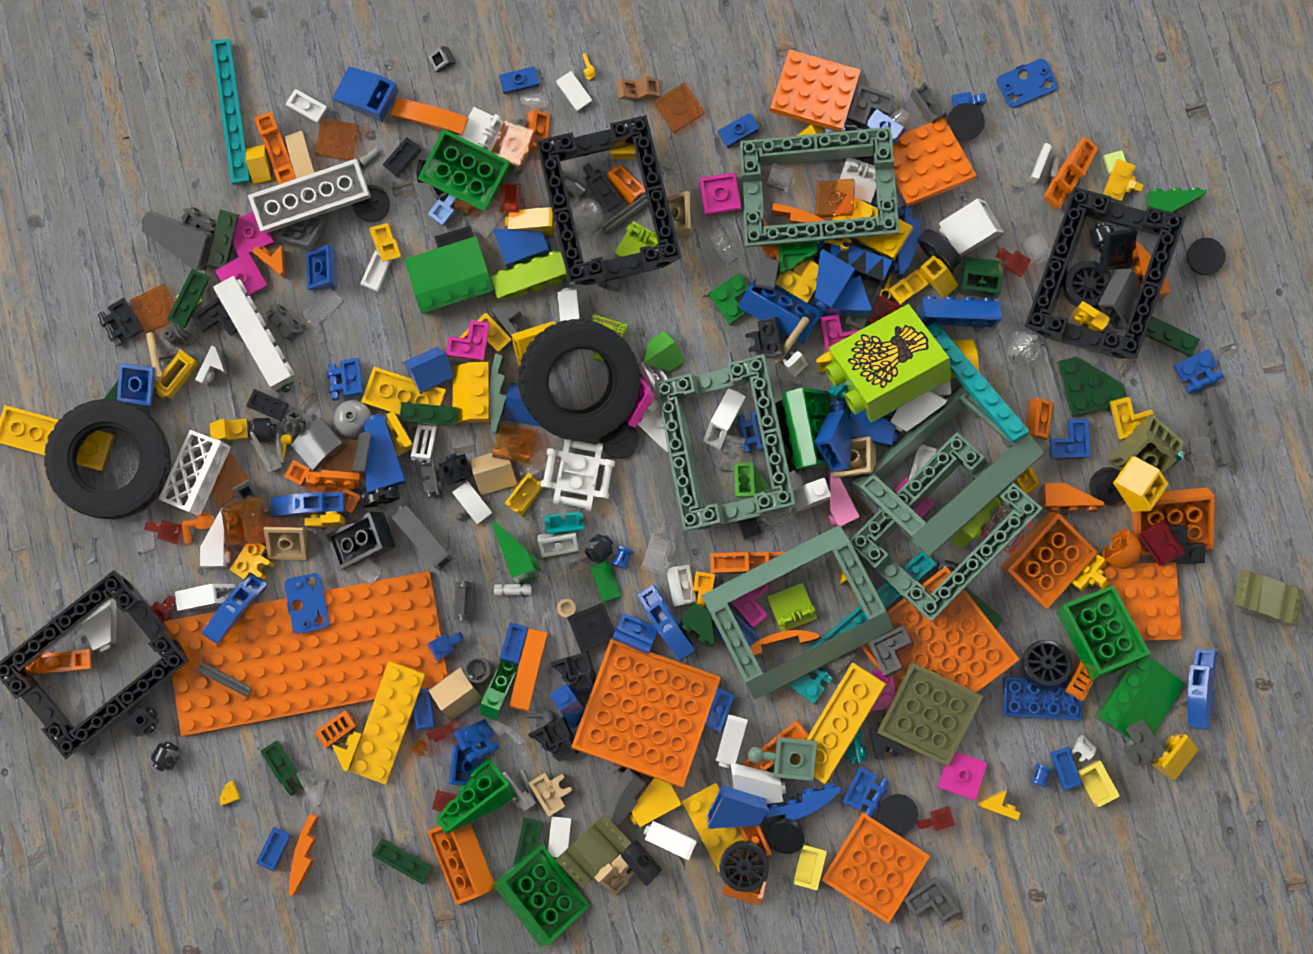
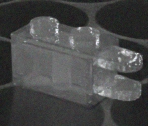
M661 520L658 533L652 532L641 566L642 571L662 577L664 573L669 572L671 562L668 560L670 554L674 555L677 546L674 543L677 524L673 523L670 535L665 536L662 535L666 526L665 520Z

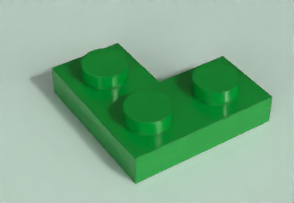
M740 272L708 293L729 325L745 315L743 309L738 307L739 303L736 301V298L744 294L749 285Z

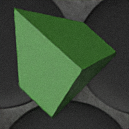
M665 331L648 341L644 364L671 372L686 362L676 343Z
M753 462L734 463V491L736 498H752L754 494L772 490L753 465Z

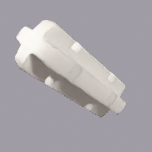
M520 584L494 585L495 595H521V593L523 595H531L532 586L530 584H523V586Z

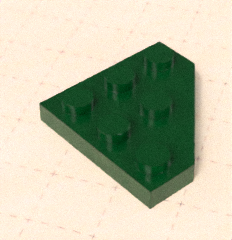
M1073 357L1057 362L1071 417L1111 408V401L1127 397L1124 384L1080 358Z

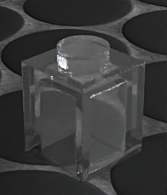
M773 163L767 180V186L788 193L789 188L794 187L797 178L794 176L795 170Z
M1041 232L1023 240L1021 243V247L1030 264L1035 262L1040 264L1048 259L1047 256L1051 253Z

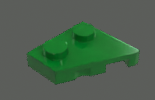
M818 241L779 244L780 274H784L817 256Z

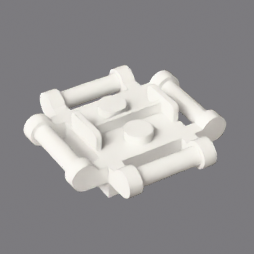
M565 439L563 451L547 449L548 459L544 480L541 481L540 486L555 490L553 504L558 505L560 503L591 511L593 497L609 499L608 488L615 461L600 459L603 444L597 443L596 445ZM569 447L596 452L595 457L569 453ZM559 457L561 462L557 483H553L551 479L555 458ZM599 465L605 466L600 491H595ZM565 492L586 496L587 501L560 496V493Z

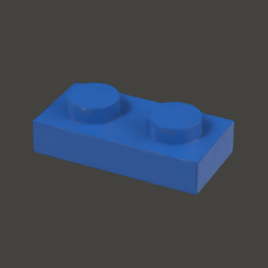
M717 688L705 722L706 726L721 731L735 695Z

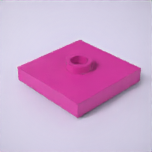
M736 173L699 178L705 216L742 210Z
M253 211L239 217L233 242L239 257L247 252L252 254V250L256 245L262 249L263 247L266 248L275 244L270 232L266 234L260 232Z
M249 252L215 270L221 282L232 276L236 280L240 279L247 290L246 297L268 286Z
M955 752L949 766L944 764L937 787L976 800L987 763Z

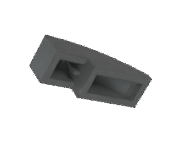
M626 769L620 777L608 803L606 816L616 827L637 805L638 801L635 795L645 785L641 775L631 769Z

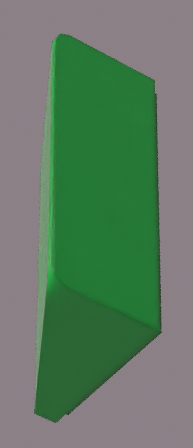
M608 560L591 565L590 569L603 603L620 597L621 593Z

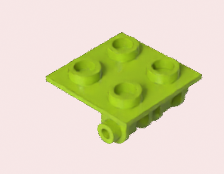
M633 221L632 224L628 225L627 232L616 249L615 254L622 257L640 253L641 247L658 246L655 233Z
M803 583L767 597L781 632L817 619L816 611L810 602Z

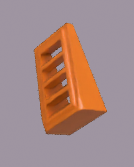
M1081 660L1077 663L1065 692L1083 701L1093 682ZM1073 685L1079 687L1083 691H1080L1079 689L1073 687Z
M345 710L315 731V734L324 748H327L358 726L348 710ZM342 718L345 719L349 727L346 728L341 721ZM335 723L339 724V726L343 730L342 732H339V730L335 726ZM329 727H332V729L336 733L335 737H333V735L329 731ZM323 731H325L328 737L330 738L328 742L322 734Z

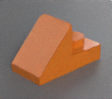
M256 245L252 250L254 255L281 277L285 278V250L282 246L272 255L265 247L260 249Z

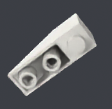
M221 508L200 547L201 567L227 568L228 563L231 561V553L228 551V544L231 543V533L228 532L232 517L229 510Z

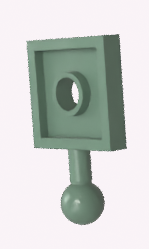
M777 737L776 753L763 752L761 748L753 747L749 750L748 757L754 763H758L762 759L775 761L774 777L813 781L817 741ZM794 753L801 756L798 764L790 762V756Z

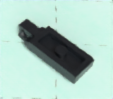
M590 163L583 166V170L587 175L585 177L587 185L608 213L623 203V199L602 171L599 169L595 171Z

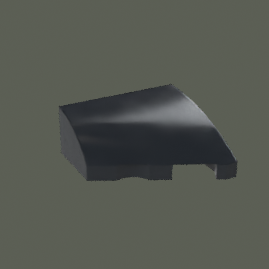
M589 651L550 662L551 666L555 667L562 675L561 678L570 684L571 689L576 695L592 691L596 675Z
M565 717L528 733L531 739L534 738L542 745L541 747L551 752L553 757L559 762L580 753L577 750L571 749L574 736Z

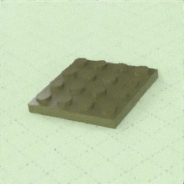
M911 661L877 729V733L949 766L983 695Z

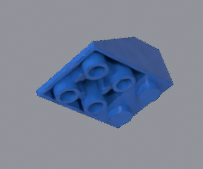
M349 66L332 99L383 122L399 89L395 82L385 77Z

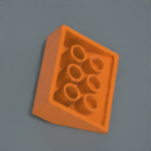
M1209 488L1164 491L1151 511H1131L1133 534L1137 536L1141 543L1139 556L1151 555L1138 536L1139 533L1162 520L1168 526L1186 525L1188 528L1187 543L1204 542L1206 550L1214 549L1215 495Z
M1049 511L999 569L1041 606L1048 609L1098 552L1059 513Z

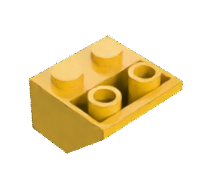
M1135 456L1130 458L1113 482L1132 512L1151 511L1169 485L1159 469Z
M1186 734L1171 735L1165 742L1166 747L1164 748L1165 753L1163 756L1154 759V762L1151 764L1170 780H1176L1199 750Z

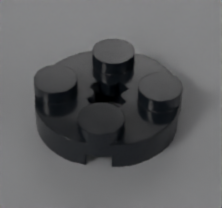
M398 486L390 487L387 490L385 487L375 489L374 494L366 493L360 497L364 508L378 507V504L384 503L385 505L400 499Z

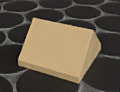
M685 191L667 197L676 236H691L690 192Z
M507 448L470 459L473 475L481 496L518 485Z
M264 527L268 559L307 560L308 530L293 527Z
M458 668L428 690L440 710L450 721L483 699L461 668Z

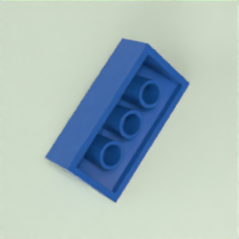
M755 279L746 290L738 307L743 309L744 312L755 316L760 321L777 317L780 333H784L787 336L791 335L803 317H807L809 322L795 341L804 345L824 311L819 310L818 307L809 302L806 303L775 284L774 290L755 287Z
M927 296L920 303V320L924 325H931L936 322L939 326L996 328L1002 320L999 301H994L993 298H983L981 301L975 300L972 297L956 300L955 297L937 299L935 296Z

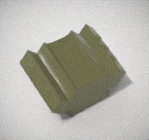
M1154 414L1145 417L1143 424L1137 425L1133 432L1124 441L1120 442L1117 450L1111 451L1108 461L1118 470L1122 471L1130 458L1135 456L1159 469L1163 474L1177 461L1175 456L1181 451L1184 441Z
M1241 569L1234 605L1240 608L1241 613L1270 623H1282L1297 627L1303 590L1264 575L1254 574L1251 571Z
M604 814L555 860L583 889L594 879L601 868L605 867L608 863L610 864L631 842Z

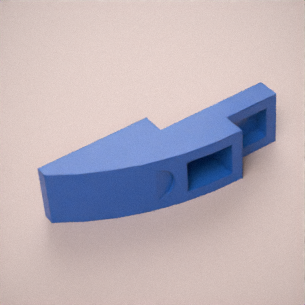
M904 202L899 207V217L903 218L904 222L912 225L914 229L896 256L897 261H894V273H897V279L902 278L914 256L920 232V218H913L912 206L907 207Z
M312 492L271 498V518L310 516V514H324L329 511L345 512L344 492Z
M251 573L226 598L210 619L202 634L218 645L240 621L243 613L267 588V584Z
M651 585L638 594L645 607L646 614L679 661L694 653L696 648L685 630L682 629L679 620L672 614L657 587Z
M1196 649L1194 665L1190 666L1188 684L1189 728L1209 730L1215 693L1212 687L1218 653L1216 650Z
M835 783L823 785L824 789L816 790L815 787L804 789V793L800 794L802 802H798V799L786 801L787 805L779 806V803L768 804L769 811L766 818L784 814L785 818L796 820L807 816L831 801L841 791L840 786H835Z

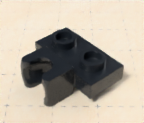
M777 317L757 321L759 331L745 334L746 338H753L755 340V345L748 348L749 352L763 350L766 358L785 355Z

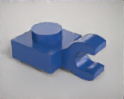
M971 92L952 95L953 108L961 103H971L980 106L984 105L985 101H987L985 93L973 97Z
M461 632L447 638L446 634H443L427 643V646L437 661L453 652L452 645L461 641L464 637Z

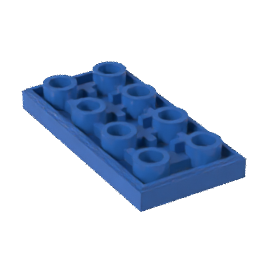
M1004 677L1003 716L1082 720L1083 701L1065 692L1070 680H1067L1057 689L1041 690L1032 686L1025 678ZM1073 685V687L1079 689L1080 691H1083L1079 687Z

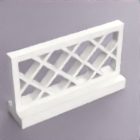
M189 430L159 496V500L197 516L201 514L231 446L217 439ZM194 436H196L199 444L192 447L191 442ZM212 442L210 451L206 453L205 445ZM201 448L202 456L195 459L194 451ZM189 454L191 461L184 464L183 460ZM204 460L202 469L198 470L197 463ZM193 466L194 473L187 476L186 469ZM182 472L183 479L176 482L175 477L177 473ZM196 477L194 486L190 487L189 480ZM185 483L186 491L179 493L178 486ZM174 489L175 496L166 499L169 491ZM188 495V500L185 506H183L181 498Z

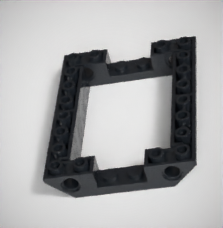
M647 115L610 123V129L578 137H574L573 132L536 140L569 284L593 285L662 269L682 258ZM633 145L658 246H645L640 248V253L603 261L602 257H598L584 263L560 162Z
M1074 187L1025 327L1045 338L1110 357L1137 359L1186 216L1148 206L1147 211L1111 202V196ZM1087 217L1158 236L1124 336L1117 335V332L1105 329L1104 333L1070 324L1068 318L1052 316Z
M113 570L0 661V680L15 699L21 697L44 724V727L41 729L61 755L68 759L188 663L189 660L181 643L133 584ZM114 599L122 613L128 612L151 640L148 643L155 653L158 652L162 658L74 727L26 668L110 600Z

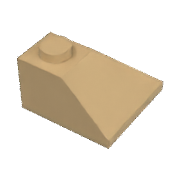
M871 437L851 440L849 468L833 471L834 478L872 473L876 465V446Z

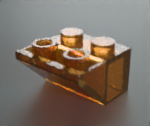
M264 498L243 499L221 509L227 545L266 542L264 527H268Z

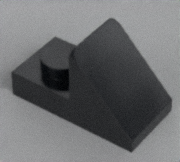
M870 729L869 734L876 759L879 758L885 747L888 748L886 751L895 757L898 754L900 756L904 755L907 750L906 748L877 733L875 729Z

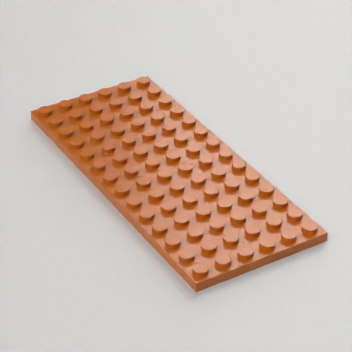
M426 571L324 591L329 617L328 627L304 633H295L293 631L290 612L287 609V598L250 605L243 613L240 621L218 645L202 634V631L216 612L164 621L165 625L181 643L189 660L188 663L172 675L181 736L375 700L388 661H393L425 673L426 676L421 689L432 688L448 676L445 656L436 661L427 646V643L441 636L431 572ZM295 600L292 603V608L295 611H299L303 607L301 600ZM318 611V618L315 619V623H319V626L323 625L322 622L325 621V617H321ZM206 663L252 687L249 697H245L199 673L200 665Z

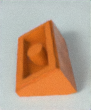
M532 110L528 113L525 148L538 150L536 140L548 138L551 114L538 110Z
M621 164L608 172L607 179L628 205L645 193L644 187Z
M1041 398L1030 399L1026 427L1031 437L1048 440L1054 402Z
M760 826L739 827L744 840L757 843L764 849L767 856L772 855ZM750 850L751 857L755 856L756 854Z
M737 874L734 877L739 880L741 874ZM743 875L742 881H748L747 877ZM767 882L749 892L736 891L725 883L722 894L760 905Z

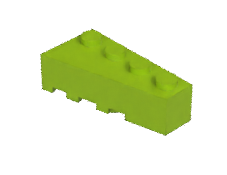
M552 251L547 257H536L530 263L515 265L514 269L498 271L497 275L491 277L497 298L505 301L528 294L527 290H543L547 284H555V286L562 284V280L568 278L562 252Z
M995 498L949 540L962 549L972 539L977 540L982 532L980 527L982 524L986 525L992 517L989 514L992 509L996 510L1001 501Z

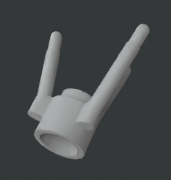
M250 432L253 439L251 443L262 459L267 472L271 473L281 469V463L285 461L282 456L279 433H276L278 457H276L275 454L267 456L255 434Z
M521 770L520 773L528 793L526 791L521 793L507 773L503 772V776L518 795L516 797L517 800L515 798L511 799L517 808H521L524 812L536 803L534 800L536 795L528 784L529 782L524 770Z

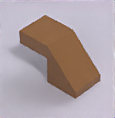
M643 76L635 81L624 78L616 80L618 97L620 99L636 101L661 96L658 78Z

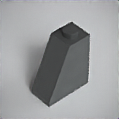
M1132 269L1115 270L1098 304L1104 314L1110 318V323L1114 329L1127 328L1138 297L1140 280Z

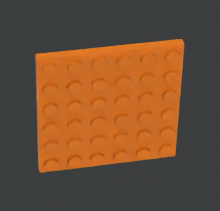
M945 566L924 582L922 586L931 595L951 574L950 570ZM965 589L932 622L915 609L905 598L887 611L894 628L893 630L904 625L913 644L895 653L903 668L902 671L893 674L896 691L911 661L978 692L1020 660ZM869 643L860 646L879 670L880 666Z
M611 638L571 749L683 788L721 677L649 652L647 655Z

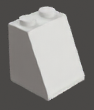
M981 199L974 200L939 223L941 226L939 230L942 236L948 238L960 256L1004 234L987 202Z

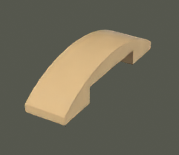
M303 131L285 136L296 179L315 173Z

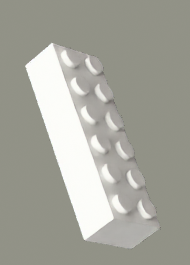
M353 159L250 194L248 197L260 232L266 234L369 199L371 195L359 161Z
M232 276L213 286L270 388L276 391L282 386L293 382L292 376L295 375L288 362H283L285 356L279 346L275 347L273 345L276 341L269 329H264L266 323L260 313H255L254 310L257 307L250 296H245L247 290L241 280H236Z

